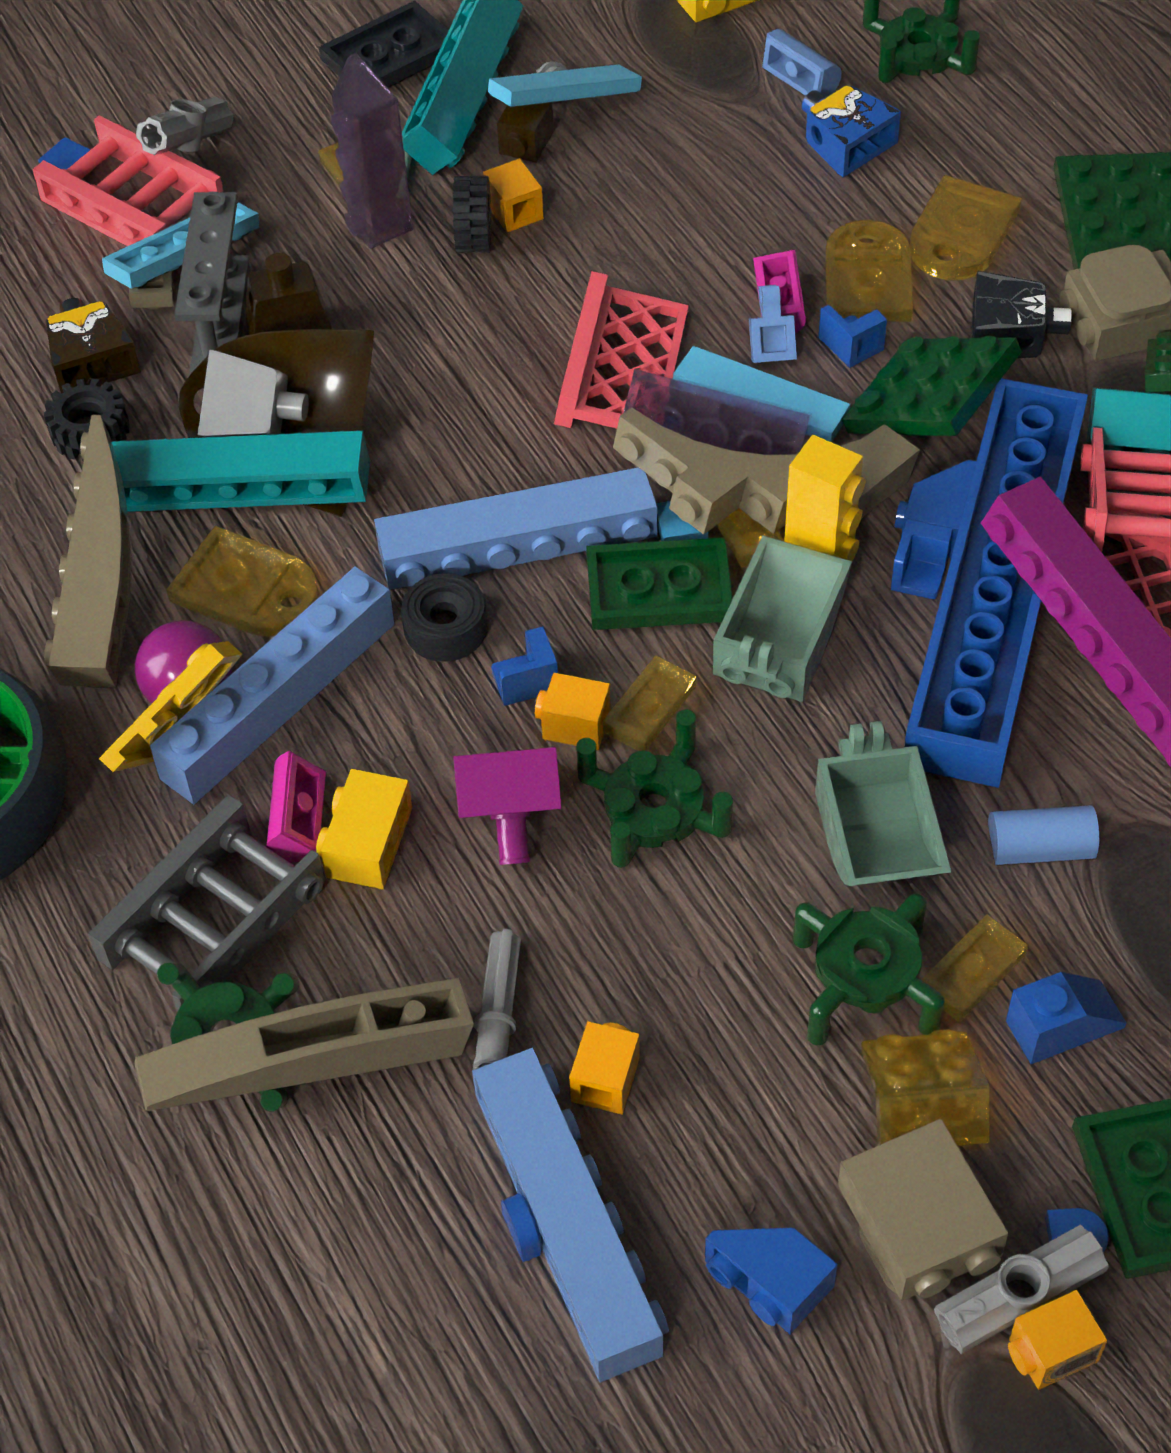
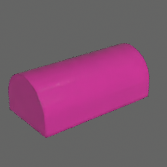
M795 250L753 258L757 289L758 286L779 285L781 315H794L796 334L804 327L806 316Z
M291 751L280 755L275 761L266 847L288 862H300L311 849L316 852L317 840L322 824L326 771Z

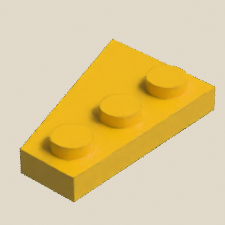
M229 641L212 644L205 643L200 646L188 659V667L162 690L157 699L107 749L99 760L112 772L154 762L150 745L213 691L243 654Z

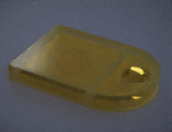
M944 175L912 229L910 255L913 262L925 273L945 280L968 279L976 276L977 271L983 272L992 262L1018 215L1022 198ZM946 255L953 259L947 261L940 260L937 256Z
M874 220L853 221L837 228L830 235L826 244V306L830 305L843 318L850 315L860 318L877 309L887 318V321L911 322L913 312L911 254L909 242L904 234L889 224ZM869 238L875 240V242L863 243L859 240Z
M214 526L166 589L169 602L258 636H276L318 599L315 575L304 561L218 526ZM288 597L302 599L298 605L293 607L280 605L281 601Z

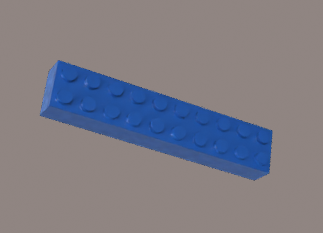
M1002 378L996 385L905 736L904 748L918 747L924 772L999 788L1042 601L1029 584L1018 574L1016 568L1000 547L992 541L988 532L981 525V522L998 495L1040 476L1064 505L1088 394Z

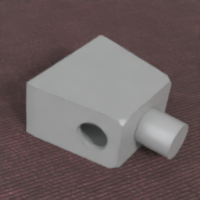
M209 350L198 435L205 438L281 434L283 419L305 421L309 407L308 395L287 392L288 376L279 370L219 351Z

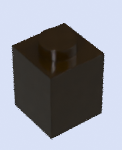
M552 102L513 107L507 105L497 121L499 154L537 162L554 132Z

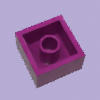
M556 747L453 756L459 818L490 815V820L496 819L499 865L531 862L528 853L526 817L531 816L530 811L561 809Z

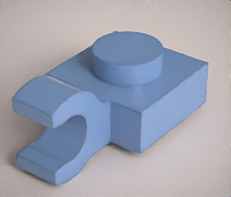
M779 285L758 286L762 317L749 318L752 362L797 359L794 315H781Z

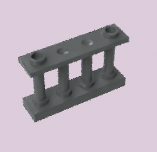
M194 192L174 313L176 321H195L196 325L189 376L209 355V350H214L231 340L242 337L247 302V279L251 273L249 256L231 255L238 203L237 192Z
M228 794L88 933L97 960L113 971L124 958L133 957L157 975V970L162 964L176 962L146 942L144 938L160 922L168 921L212 952L190 973L201 988L214 983L230 982L303 904H309L318 896L325 882L320 856L311 849L296 866L292 865L248 835L250 828L244 805ZM237 851L280 880V882L260 901L214 869L228 853ZM195 887H205L247 917L226 937L179 904ZM175 990L172 996L178 1011L184 1000Z

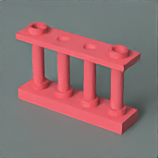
M100 115L94 119L99 143L67 170L60 169L44 160L33 168L41 201L126 246L175 225L191 211L194 192H223L221 177L215 172L206 170L171 151L158 155L145 152L135 133L127 130L121 124H115ZM109 156L124 162L97 185H90L81 180ZM139 171L153 177L150 182L127 201L119 200L112 196L116 190ZM170 186L184 193L158 217L142 212L146 206Z
M1093 427L1091 444L1082 445L1080 471H1088L1090 508H1085L1083 530L1091 537V540L1101 552L1103 550L1105 533L1171 538V519L1108 514V511L1171 516V497L1106 492V489L1171 494V475L1105 470V468L1171 473V454L1104 450L1102 428Z

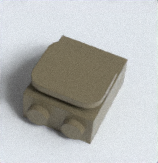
M1139 245L1122 246L1089 254L1083 258L1079 269L1067 271L1064 290L1060 292L1059 296L1061 308L1071 309V320L1076 327L1078 340L1083 346H1087L1095 361L1147 349L1148 339H1156V335L1159 333L1171 332V261L1164 250L1151 252Z
M942 1119L841 1161L838 1187L859 1223L860 1239L884 1283L890 1290L898 1294L901 1301L917 1294L920 1298L931 1297L944 1290L949 1285L951 1279L967 1272L972 1276L980 1275L989 1271L1000 1262L1008 1232Z

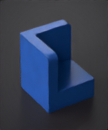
M827 305L820 309L818 338L851 368L884 350L887 318L877 309L860 318H857L855 315L843 318L830 305Z
M907 519L894 560L891 590L936 599L949 557L953 529Z
M543 626L525 631L526 655L496 662L491 666L492 675L504 706L538 697L540 690H548L553 672L558 673L557 661Z

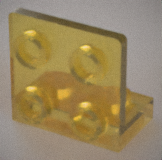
M942 1029L936 1030L929 1035L903 1037L889 1034L883 1035L876 1040H866L861 1043L862 1055L876 1094L878 1145L939 1119H942L957 1146L990 1143L989 1084L966 1032Z

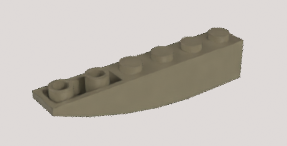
M91 415L89 432H84L81 437V456L84 460L82 473L77 472L74 478V496L77 502L75 513H70L67 518L66 531L70 543L68 554L62 555L60 559L59 575L63 584L60 597H55L53 601L52 620L55 624L53 640L49 639L46 642L44 658L46 667L51 669L61 686L116 688L130 603L132 563L130 526L123 481L110 435L101 415Z
M459 978L347 996L255 1018L135 1058L134 1064L147 1112L461 1056L474 1023Z

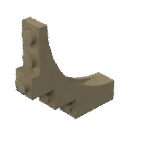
M630 408L620 415L613 448L626 460L631 461L655 479L659 485L672 492L669 509L703 535L738 508L773 534L785 526L789 465L797 455H762L727 450L692 440L667 429L634 408ZM885 424L865 437L841 446L863 456L861 477L866 479V483L858 504V508L862 509V518L909 481L920 451L919 448Z

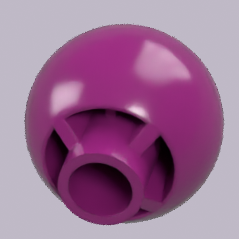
M187 620L172 621L153 630L143 640L135 660L136 681L147 701L152 704L162 690L188 667V659L200 646L205 643L224 642L221 637L209 627ZM232 668L228 671V673L224 676V678L219 682L218 685H220L226 678H228L232 674Z

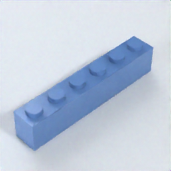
M638 467L374 519L386 582L388 589L391 590L411 587L419 580L435 574L464 576L586 551V546L639 542L644 539L657 537V505L647 475Z
M353 567L150 745L159 779L193 805L197 803L395 625L390 590L357 567Z
M530 1048L472 1070L475 1096L517 1193L524 1195L530 1205L540 1232L542 1251L599 1383L663 1357V1335L669 1333L665 1315L657 1300L648 1302L640 1284L645 1283L646 1278L640 1260L634 1250L625 1252L618 1235L623 1234L624 1230L619 1214L612 1202L606 1204L602 1202L597 1191V1187L602 1186L598 1168L590 1154L582 1157L575 1141L581 1139L579 1128L572 1111L569 1108L561 1111L555 1095L560 1094V1089L552 1067L549 1063L541 1066L534 1049Z

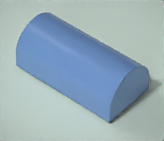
M775 29L767 33L762 65L764 69L805 96L812 90H817L826 97L835 92L842 75L839 66L782 29Z
M1092 805L995 811L989 813L987 823L995 865L1096 859L1099 826L1097 814Z

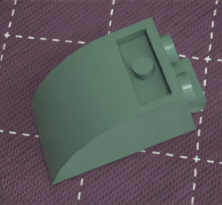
M762 536L714 638L713 675L722 677L734 684H745L768 691L776 697H787L803 702L829 641L846 588L852 561Z
M882 721L870 722L869 736H864L861 723L850 725L849 738L839 739L838 746L841 756L818 759L815 789L827 844L837 873L843 883L847 886L950 873V864L918 747L892 749L889 734L884 733Z

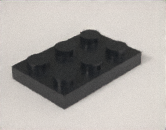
M414 0L319 46L320 59L362 99H365L433 65L449 30Z

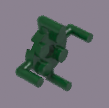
M864 0L863 26L865 29L880 36L878 79L882 83L891 82L899 73L919 76L920 70L932 69V74L940 73L948 68L964 75L974 73L980 34L975 30L966 31L964 33L962 55L957 53L959 28L954 22L959 15L960 0H945L944 10L938 16L926 14L921 8L911 7L904 10L902 16L896 17L889 22L879 18L880 0Z
M684 709L676 715V744L669 756L654 755L645 750L637 751L631 754L628 761L620 765L613 773L597 768L596 743L594 740L583 738L576 744L578 779L586 785L604 791L605 810L611 821V860L616 867L623 868L629 865L639 846L646 848L662 847V842L678 838L679 842L691 835L695 829L719 838L727 837L731 833L732 796L727 792H718L713 796L712 813L703 810L704 792L701 776L698 771L686 765L695 750L696 715L691 710ZM658 794L663 796L667 802L657 808L645 806L641 800L647 795Z
M910 895L895 912L882 907H871L870 911L853 912L854 908L837 913L832 918L810 903L804 902L797 906L795 910L793 942L799 948H808L813 944L814 932L819 934L815 955V972L826 988L810 1006L807 1039L811 1044L819 1046L827 1042L831 1014L842 1002L860 1007L867 1013H879L884 1011L887 1006L895 1004L908 996L922 1006L918 1025L919 1031L928 1037L935 1036L939 1032L945 1004L944 996L919 978L922 968V952L919 945V937L922 934L927 906L926 899L922 895ZM871 948L878 951L883 956V960L875 965H866L858 961L854 954L861 949Z
M164 963L157 970L158 980L163 984L172 985L184 1000L170 1030L172 1045L212 1032L216 1024L222 1020H230L238 1024L277 1013L275 1009L299 989L300 985L296 975L280 973L274 977L272 985L262 993L252 987L235 982H219L201 988L182 964ZM283 1087L259 1091L261 1094V1106L266 1111H276L284 1107L288 1101V1094Z

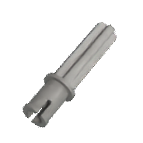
M511 929L496 931L490 936L481 1013L474 1019V1028L478 1031L473 1070L506 1058L510 1035L516 1030V1021L512 1017L521 938L513 934Z

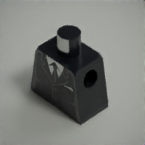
M977 271L972 301L971 338L986 336L1016 338L1022 351L1017 358L1019 359L1035 358L1041 355L1045 333L1069 335L1071 309L1046 307L1045 284L1033 280Z

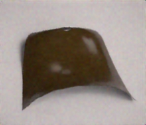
M310 329L261 332L236 338L214 349L215 351L279 370L288 376L287 392L308 395L309 407L305 421L283 419L281 434L362 430L372 360L374 330ZM208 356L190 374L178 395L179 411L188 438H204L198 435L200 414L194 407V397L205 386ZM346 503L302 505L342 517Z

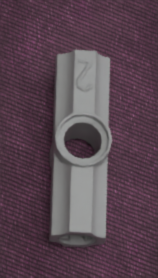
M216 96L199 102L175 99L171 101L169 111L150 116L146 121L138 123L136 138L141 142L143 151L152 155H158L173 149L195 152L200 150L203 139L221 134L223 130L231 128L234 114L229 110L227 101Z
M1080 1224L1027 1255L1018 1254L1009 1257L1002 1263L999 1271L936 1305L934 1313L938 1318L941 1330L950 1344L962 1354L1012 1326L1016 1317L1058 1299L1105 1273L1109 1265L1104 1257L1102 1247L1092 1232L1087 1231ZM1013 1280L1026 1281L1034 1288L1036 1294L1028 1298L1018 1297L1008 1289L1007 1284Z

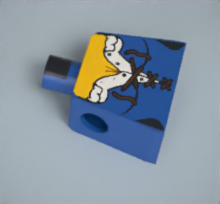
M845 86L828 97L817 90H812L805 96L802 102V110L807 113L806 140L808 144L841 177L847 176L898 143L901 111L853 86Z

